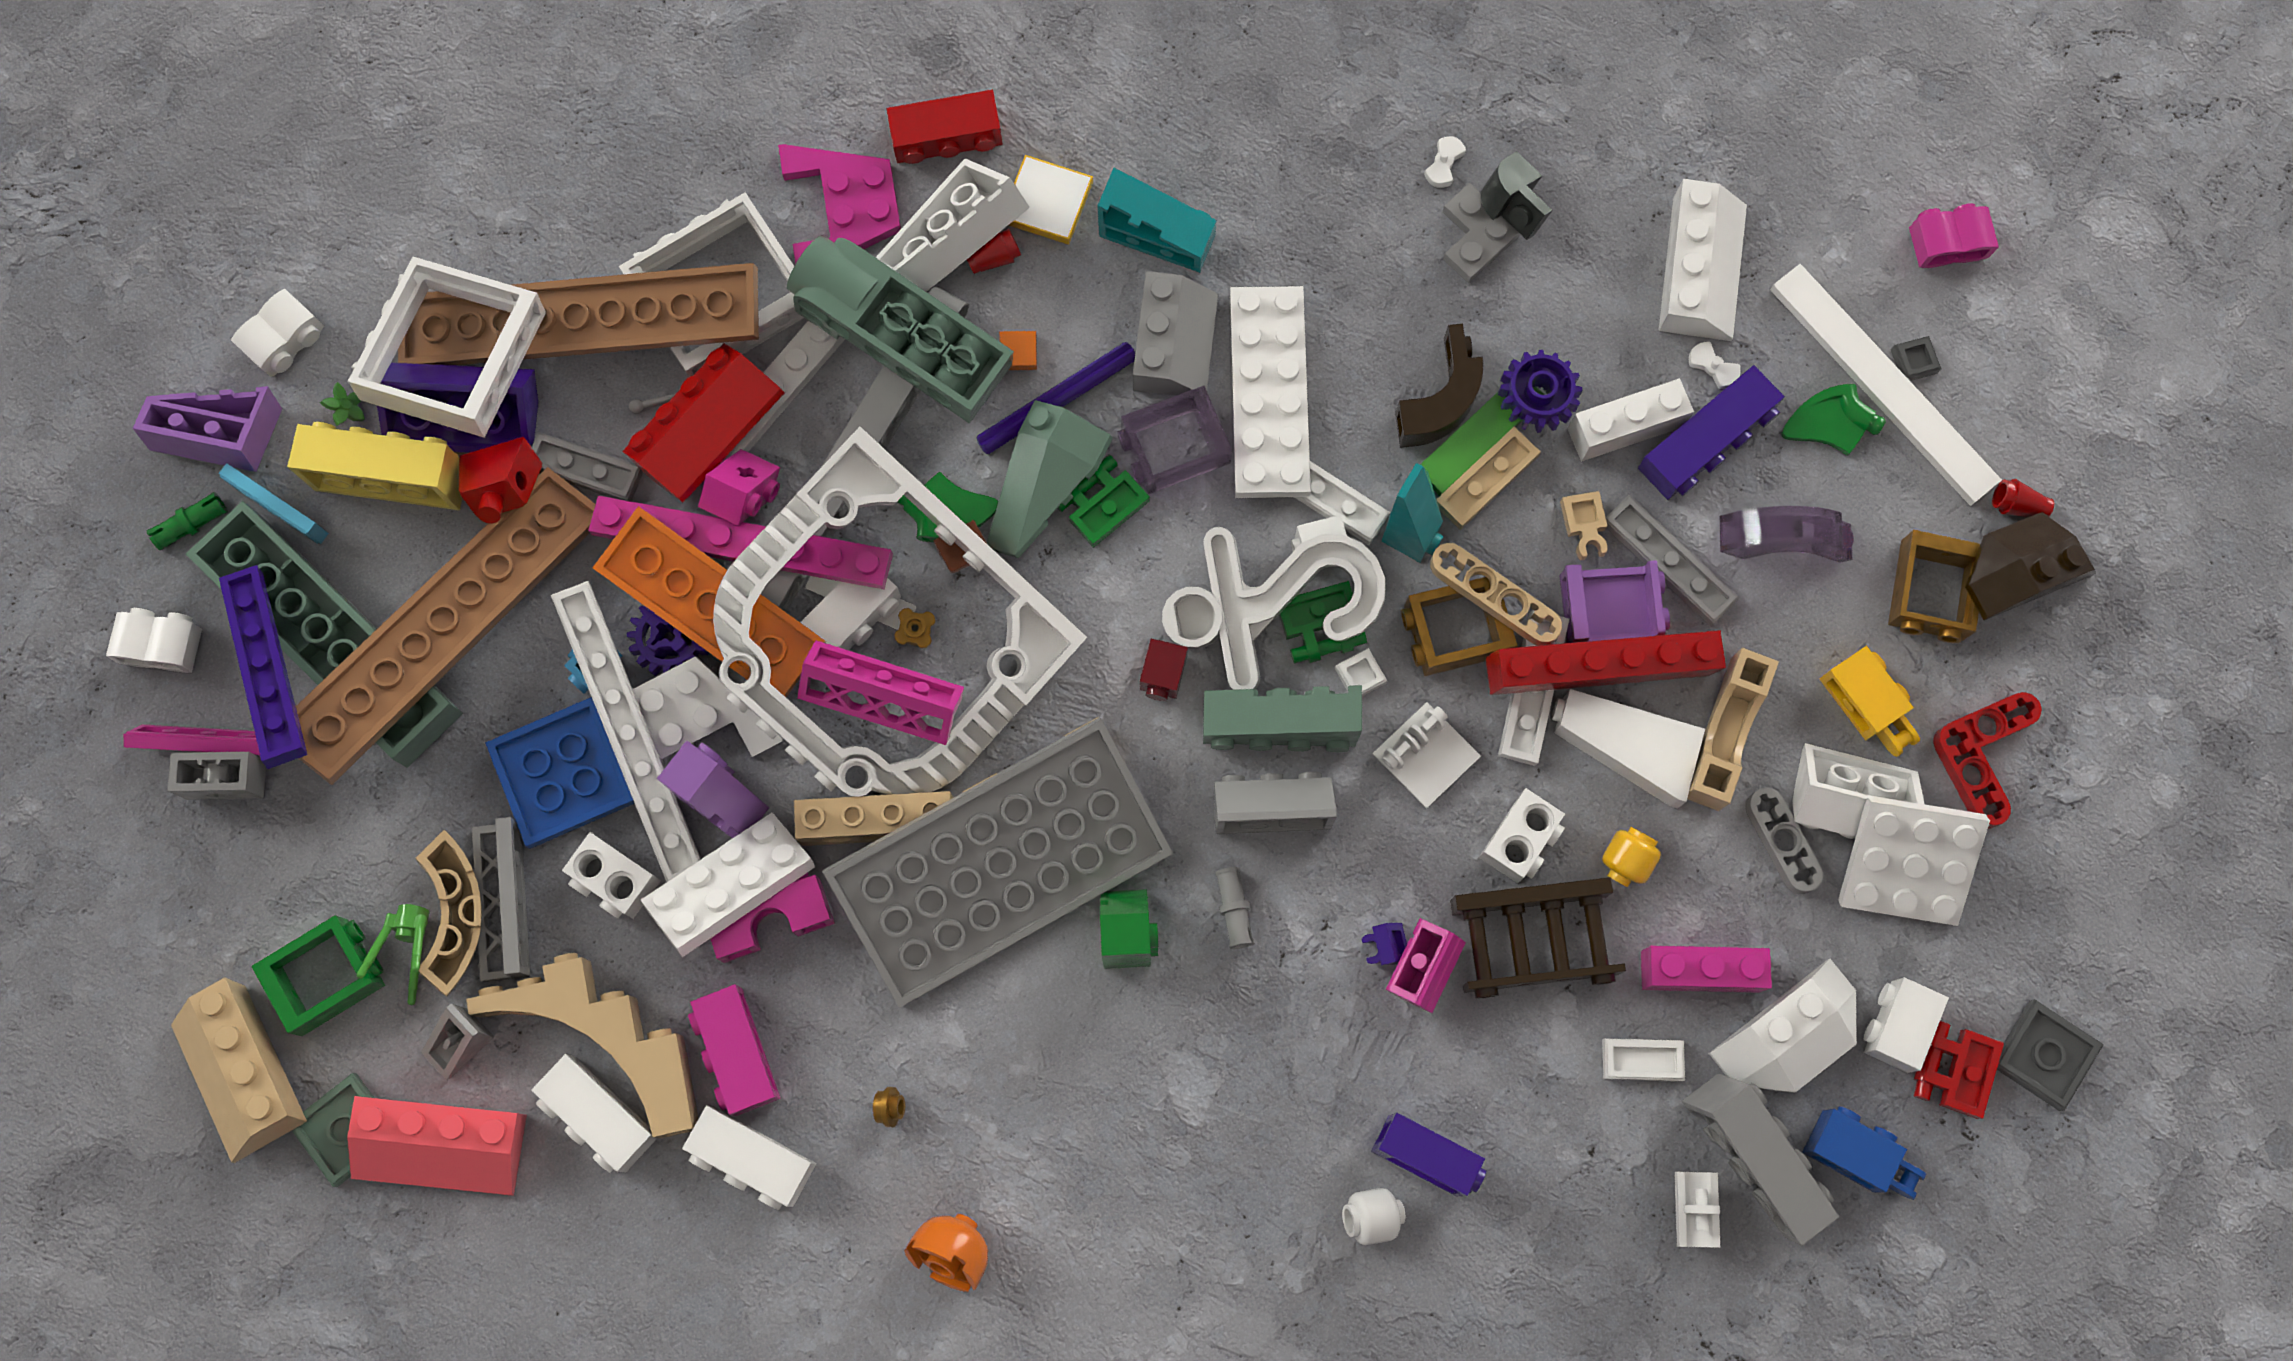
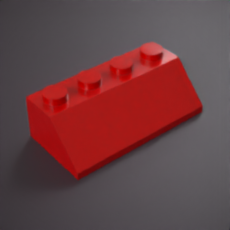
M723 343L708 355L706 362L694 375L688 377L682 383L680 390L672 399L658 408L655 417L642 430L631 437L628 446L622 452L651 480L683 503L705 480L706 474L722 462L785 392L744 355Z

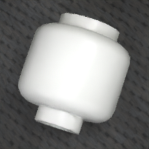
M1385 1188L1354 1193L1342 1210L1343 1224L1349 1237H1354L1362 1245L1394 1240L1398 1236L1401 1224L1405 1223L1406 1218L1403 1203L1399 1199L1396 1200L1394 1195Z

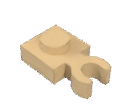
M1596 491L1562 497L1560 504L1568 537L1579 535L1580 541L1576 547V554L1580 561L1585 560L1587 557L1586 545L1588 544L1596 546L1599 557H1604L1607 552V543L1598 532L1605 531L1607 522L1600 492Z

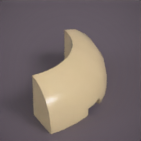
M443 830L416 857L419 865L434 882L441 908V922L435 942L429 954L420 965L418 972L447 997L467 971L474 956L481 930L482 906L478 882L471 864L456 841Z

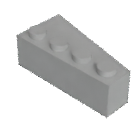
M1718 1073L1681 1101L1690 1113L1693 1111L1700 1113L1709 1124L1703 1128V1131L1710 1140L1716 1142L1725 1152L1731 1153L1733 1157L1728 1163L1735 1173L1749 1186L1754 1184L1757 1187L1752 1191V1195L1785 1238L1803 1246L1839 1218V1215L1831 1205L1834 1202L1833 1196L1822 1183H1816L1809 1172L1812 1169L1810 1162L1801 1151L1793 1149L1787 1140L1790 1136L1789 1131L1777 1117L1770 1115L1764 1106L1768 1101L1755 1084H1747Z

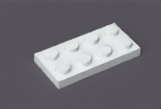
M770 813L642 898L641 902L679 954L684 957L815 868L811 857L773 813Z

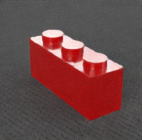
M993 89L886 108L897 163L916 164L926 158L937 156L951 158L957 156L960 152L972 150L985 152L992 150L995 146L1003 145Z

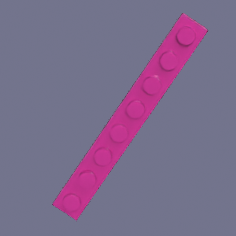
M598 496L588 531L593 536L614 539L639 506L707 556L734 562L766 526L745 522L737 526L723 518ZM812 535L782 567L781 571L885 590L893 553L891 549Z

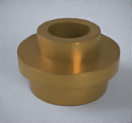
M887 1087L884 1091H877L874 1096L873 1116L876 1123H883L885 1127H895L898 1120L904 1116L905 1100L902 1095H899L896 1087Z

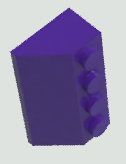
M391 363L380 384L464 408L484 367ZM518 369L485 438L377 405L381 435L386 436L387 432H399L409 436L410 439L421 441L424 440V437H436L446 441L447 445L454 452L464 453L474 452L520 437H525L532 447L535 438L539 404L535 369Z

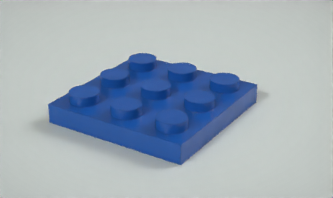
M592 697L485 742L524 844L529 849L635 804Z

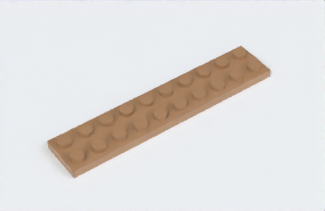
M754 263L512 284V286L536 292L546 311L523 360L759 340L758 267ZM439 291L427 292L398 348V363L453 366L486 363L511 313Z
M547 467L538 476L527 504L523 507L503 512L500 520L496 523H488L296 705L308 754L298 759L329 784L333 785L590 533L588 530L596 504Z

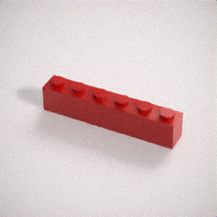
M1721 630L1498 649L1486 657L1490 695L1704 677L1726 668Z

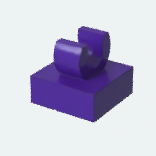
M1384 923L1373 926L1374 934H1367L1362 937V943L1375 942L1378 953L1373 957L1366 958L1367 963L1398 965L1407 946L1402 923Z

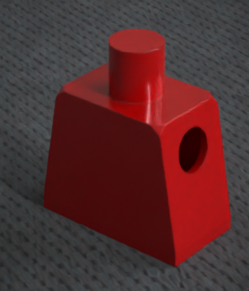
M525 437L460 455L459 493L476 517L485 523H496L500 520L503 512L514 510L527 504L543 463Z

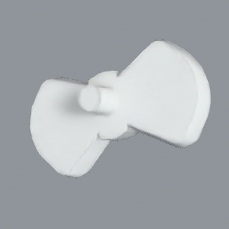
M1453 136L1438 140V153L1435 156L1434 163L1424 172L1429 184L1436 188L1448 187L1453 183L1450 169L1455 160L1466 154V148L1463 143Z
M1711 342L1699 343L1691 349L1689 353V366L1704 370L1712 376L1718 389H1726L1740 377V365L1724 363L1721 357L1715 356Z

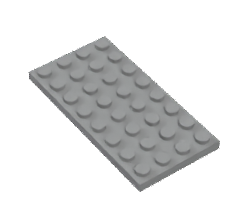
M1099 717L822 871L900 1008L1172 855L1173 852L1103 720Z

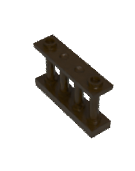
M1611 877L1455 895L1450 900L1452 916L1463 915L1464 921H1468L1476 981H1468L1463 985L1464 993L1474 992L1475 999L1499 996L1498 989L1589 978H1591L1592 985L1616 982L1615 975L1625 972L1626 967L1625 963L1609 965L1599 906L1603 904L1602 898H1606L1613 893ZM1579 901V906L1584 907L1593 967L1570 970L1561 909H1564V903ZM1540 906L1541 912H1545L1554 965L1553 972L1531 974L1522 914L1526 913L1525 907ZM1502 910V916L1507 917L1515 976L1492 979L1483 919L1487 918L1486 912Z

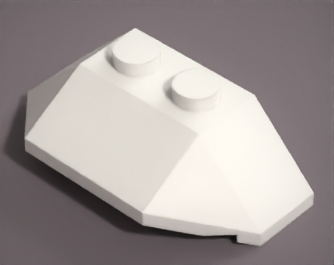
M1828 959L1708 1054L1723 1073L1730 1078L1747 1084L1753 1083L1760 1089L1795 1093L1857 1044L1856 990L1833 961Z

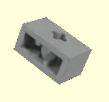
M251 752L171 753L167 791L186 800L264 798L266 766L262 763L260 757Z

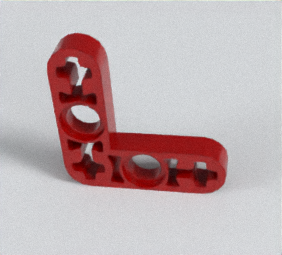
M2020 692L1948 723L1934 735L1933 744L1967 811L1984 814L1982 809L1987 804H1995L1998 811L1993 815H1987L1990 820L1988 829L1999 826L2007 821L2011 814V806L1981 748L2023 730L2039 720L2042 712L2041 704L2030 693ZM2018 706L2027 707L2028 712L2024 716L2019 715L2007 721L2004 714L2009 713ZM1981 716H1988L1995 721L1997 728L1994 735H1985L1980 731L1978 720ZM1950 735H1958L1961 742L1957 746H1949L1946 743V739ZM1969 752L1971 757L1956 763L1955 758ZM1966 765H1972L1980 771L1981 781L1978 785H1970L1964 780L1962 772ZM1985 787L1988 788L1989 792L1977 798L1974 797L1973 793Z

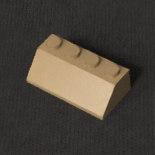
M224 977L189 997L172 1022L171 1027L231 1162L236 1163L304 1124L307 1120L246 986Z

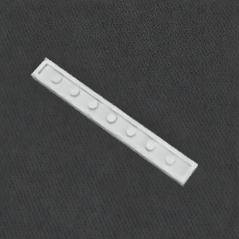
M1801 264L1797 265L1773 284L1770 291L1970 506L2002 481Z
M586 581L552 594L551 597L665 880L668 882L701 860V857L676 795L657 780V777L665 768L590 582Z

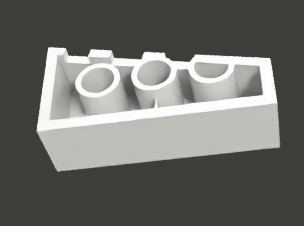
M964 159L876 258L927 292L1030 207L1010 177Z

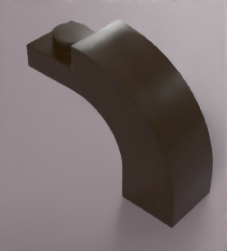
M1463 323L1448 325L1444 336L1449 373L1447 385L1441 391L1429 397L1399 400L1395 416L1400 448L1426 445L1442 439L1454 431L1469 414L1482 382L1483 357L1472 358L1471 337L1465 336Z

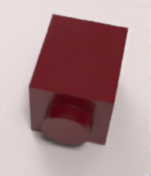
M1150 639L1140 678V690L1146 692L1145 696L1158 701H1167L1168 697L1177 699L1187 660L1188 647Z

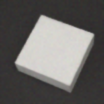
M1369 648L1335 666V670L1347 692L1350 685H1362V696L1387 683V679Z

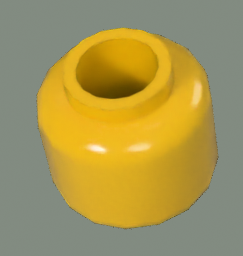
M1630 827L1628 831H1617L1602 856L1604 865L1611 869L1607 876L1626 887L1630 885L1631 881L1638 884L1646 883L1661 858V852L1656 848L1658 841L1633 827Z

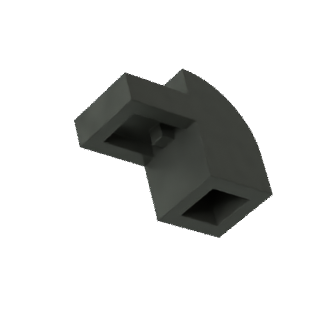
M1517 151L1504 158L1495 169L1481 191V202L1492 220L1502 216L1528 240L1537 233L1552 212V209L1532 191L1542 175Z

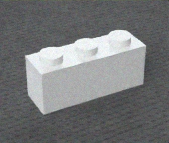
M1679 378L1578 412L1574 415L1568 427V432L1582 462L1677 430L1690 419L1694 410Z
M888 578L885 590L840 582L800 623L827 641L826 644L850 650L854 644L860 646L871 636L873 632L871 627L881 617L886 619L895 612L900 604L898 600L901 598L898 587Z
M564 1054L531 1090L540 1098L536 1102L537 1106L552 1119L558 1115L568 1125L564 1129L567 1135L582 1146L586 1142L597 1153L593 1156V1159L609 1173L613 1170L626 1173L657 1139L652 1136L650 1127L575 1056Z
M707 1105L682 1148L692 1154L688 1160L692 1164L708 1172L714 1166L726 1173L723 1179L725 1182L742 1191H745L747 1185L761 1192L758 1200L777 1210H780L782 1204L786 1207L794 1206L817 1164L722 1111Z

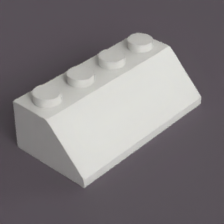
M1683 179L1673 197L1658 331L1732 341L1747 205L1721 184Z

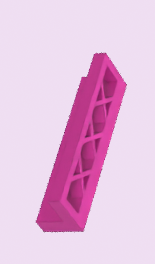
M816 640L802 665L797 699L946 745L950 737L954 715L962 700L964 687ZM811 678L825 682L831 691L824 693L811 689ZM851 691L861 693L868 702L863 705L855 703L847 693ZM888 703L899 705L905 714L901 716L890 714L884 705ZM930 715L943 719L942 729L928 726L921 717Z

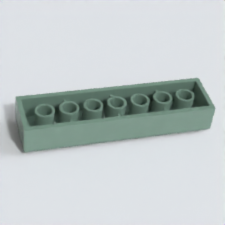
M244 501L237 505L186 553L220 589V577L255 565L259 567L264 576L281 649L317 685L377 629L280 533ZM434 685L376 743L393 760L408 768L463 713Z

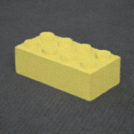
M313 422L312 426L297 424L287 467L314 491L460 510L463 499L459 493L460 458L447 445V442L442 439L424 437L423 441L414 440L399 432H387L386 436L377 435L361 427H350L349 431L339 430L335 426L324 422Z

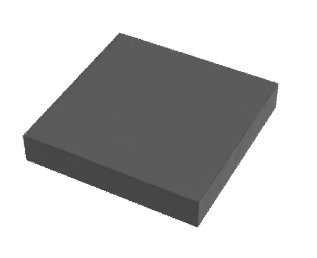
M2033 999L2029 1000L2005 1040L1997 1070L2058 1111H2065L2104 1044Z

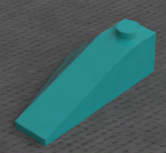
M1416 463L1397 494L1381 542L1421 563L1426 553L1433 556L1435 549L1440 545L1444 536L1438 533L1443 519L1429 473L1422 465Z

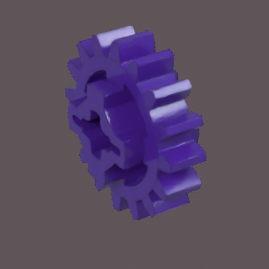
M643 605L639 607L640 612L643 614L641 619L633 617L630 619V622L636 627V631L627 632V637L630 641L636 643L628 649L633 656L640 655L636 662L642 668L649 665V672L654 676H657L661 669L665 673L689 659L697 657L699 654H709L708 651L694 641L689 646V638ZM651 627L650 638L646 641L647 631ZM667 632H670L676 637L672 641H669L664 637V635ZM666 656H679L674 659H664Z

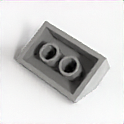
M1146 271L1133 368V391L1206 399L1218 293L1183 275Z
M1320 772L1298 774L1299 779H1283V774L1278 773L1260 775V780L1245 781L1243 775L1221 777L1222 782H1214L1216 834L1331 830L1337 818L1331 777L1322 778Z

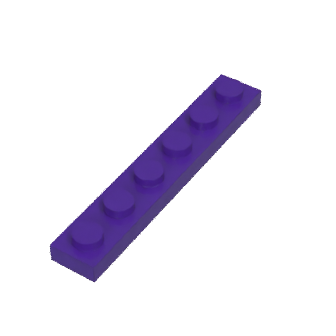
M255 565L220 577V586L261 761L267 769L306 756L308 754L263 573Z

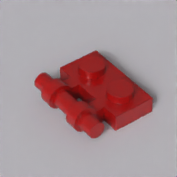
M1940 1021L1921 1071L1915 1072L1913 1080L1917 1084L1913 1096L1929 1101L1933 1087L1943 1090L1939 1106L1975 1119H1983L2004 1043L1967 1029L1960 1030L1957 1042L1949 1040L1947 1037L1951 1025ZM1943 1053L1953 1056L1948 1076L1937 1073Z

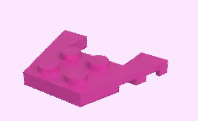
M786 144L778 145L782 175L785 181L821 175L830 233L828 239L835 242L837 238H844L862 249H866L897 234L901 230L890 159ZM812 241L793 244L795 264Z

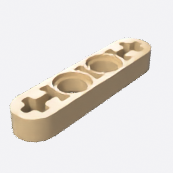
M1445 543L1435 549L1430 560V568L1432 573L1445 584L1534 645H1551L1559 637L1562 631V621L1555 611L1462 547L1454 543ZM1450 554L1456 558L1454 565L1462 571L1466 564L1471 567L1466 572L1462 582L1457 579L1461 571L1453 566L1448 567L1447 570L1442 568L1443 560L1439 556L1447 558ZM1477 574L1486 576L1490 582V589L1485 593L1475 592L1469 584V579ZM1508 596L1517 598L1522 604V611L1516 615L1505 613L1501 607L1502 599ZM1529 608H1531L1535 612L1530 618L1540 624L1544 620L1551 623L1549 630L1553 634L1545 632L1541 636L1536 632L1538 625L1529 619L1526 625H1523L1520 621L1525 618Z

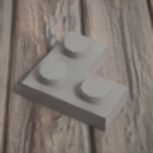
M1470 183L1444 205L1443 213L1465 235L1444 254L1443 260L1465 281L1470 283L1518 239L1520 233L1502 216L1492 220L1482 205L1481 193Z

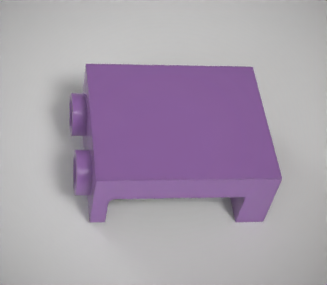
M1657 560L1648 561L1642 567L1582 570L1581 564L1566 565L1560 574L1564 617L1569 619L1566 632L1567 643L1665 635L1666 630H1669V610L1667 607L1663 608L1661 596L1665 592V576L1663 571H1658Z

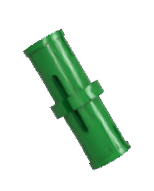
M212 492L186 509L181 507L175 510V515L159 525L146 530L148 536H151L149 539L154 546L161 551L188 534H191V536L200 532V527L226 514L228 510L221 498L215 492Z

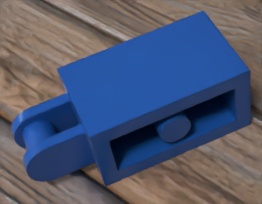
M1839 1106L1837 1110L1828 1109L1822 1111L1802 1153L1874 1193L1887 1192L1889 1188L1906 1198L1915 1199L1917 1193L1914 1189L1919 1179L1924 1180L1926 1173L1903 1160L1907 1149L1896 1143L1897 1136L1883 1128L1875 1126L1872 1130L1859 1123L1861 1117L1847 1108ZM1898 1169L1903 1171L1899 1182L1893 1179Z

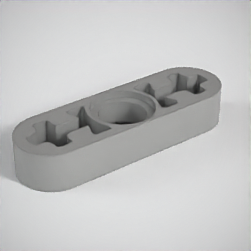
M1773 788L1757 790L1746 801V813L1785 886L1796 894H1806L1815 890L1823 879L1822 868L1797 822H1794V816L1783 796ZM1760 797L1764 802L1771 800L1774 807L1769 810L1773 820L1775 821L1781 817L1784 822L1773 826L1769 830L1767 829L1766 825L1772 822V819L1768 812L1763 811L1760 813L1757 806L1761 803ZM1777 831H1787L1792 835L1794 846L1790 851H1782L1776 847L1774 836ZM1799 852L1801 853L1802 857L1795 861L1802 871L1807 869L1810 871L1811 876L1807 878L1808 886L1804 881L1797 882L1794 875L1799 872L1795 862L1793 861L1787 865L1784 859L1791 858Z

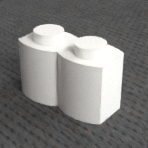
M283 289L273 295L263 305L257 315L246 321L235 332L231 341L265 373L272 377L277 373L286 371L292 365L293 358L298 351L312 346L319 339L324 325L286 289Z
M131 608L130 613L117 612L106 653L108 658L124 665L192 673L202 629L192 622V617L180 613H168L167 617H154V612L142 608Z

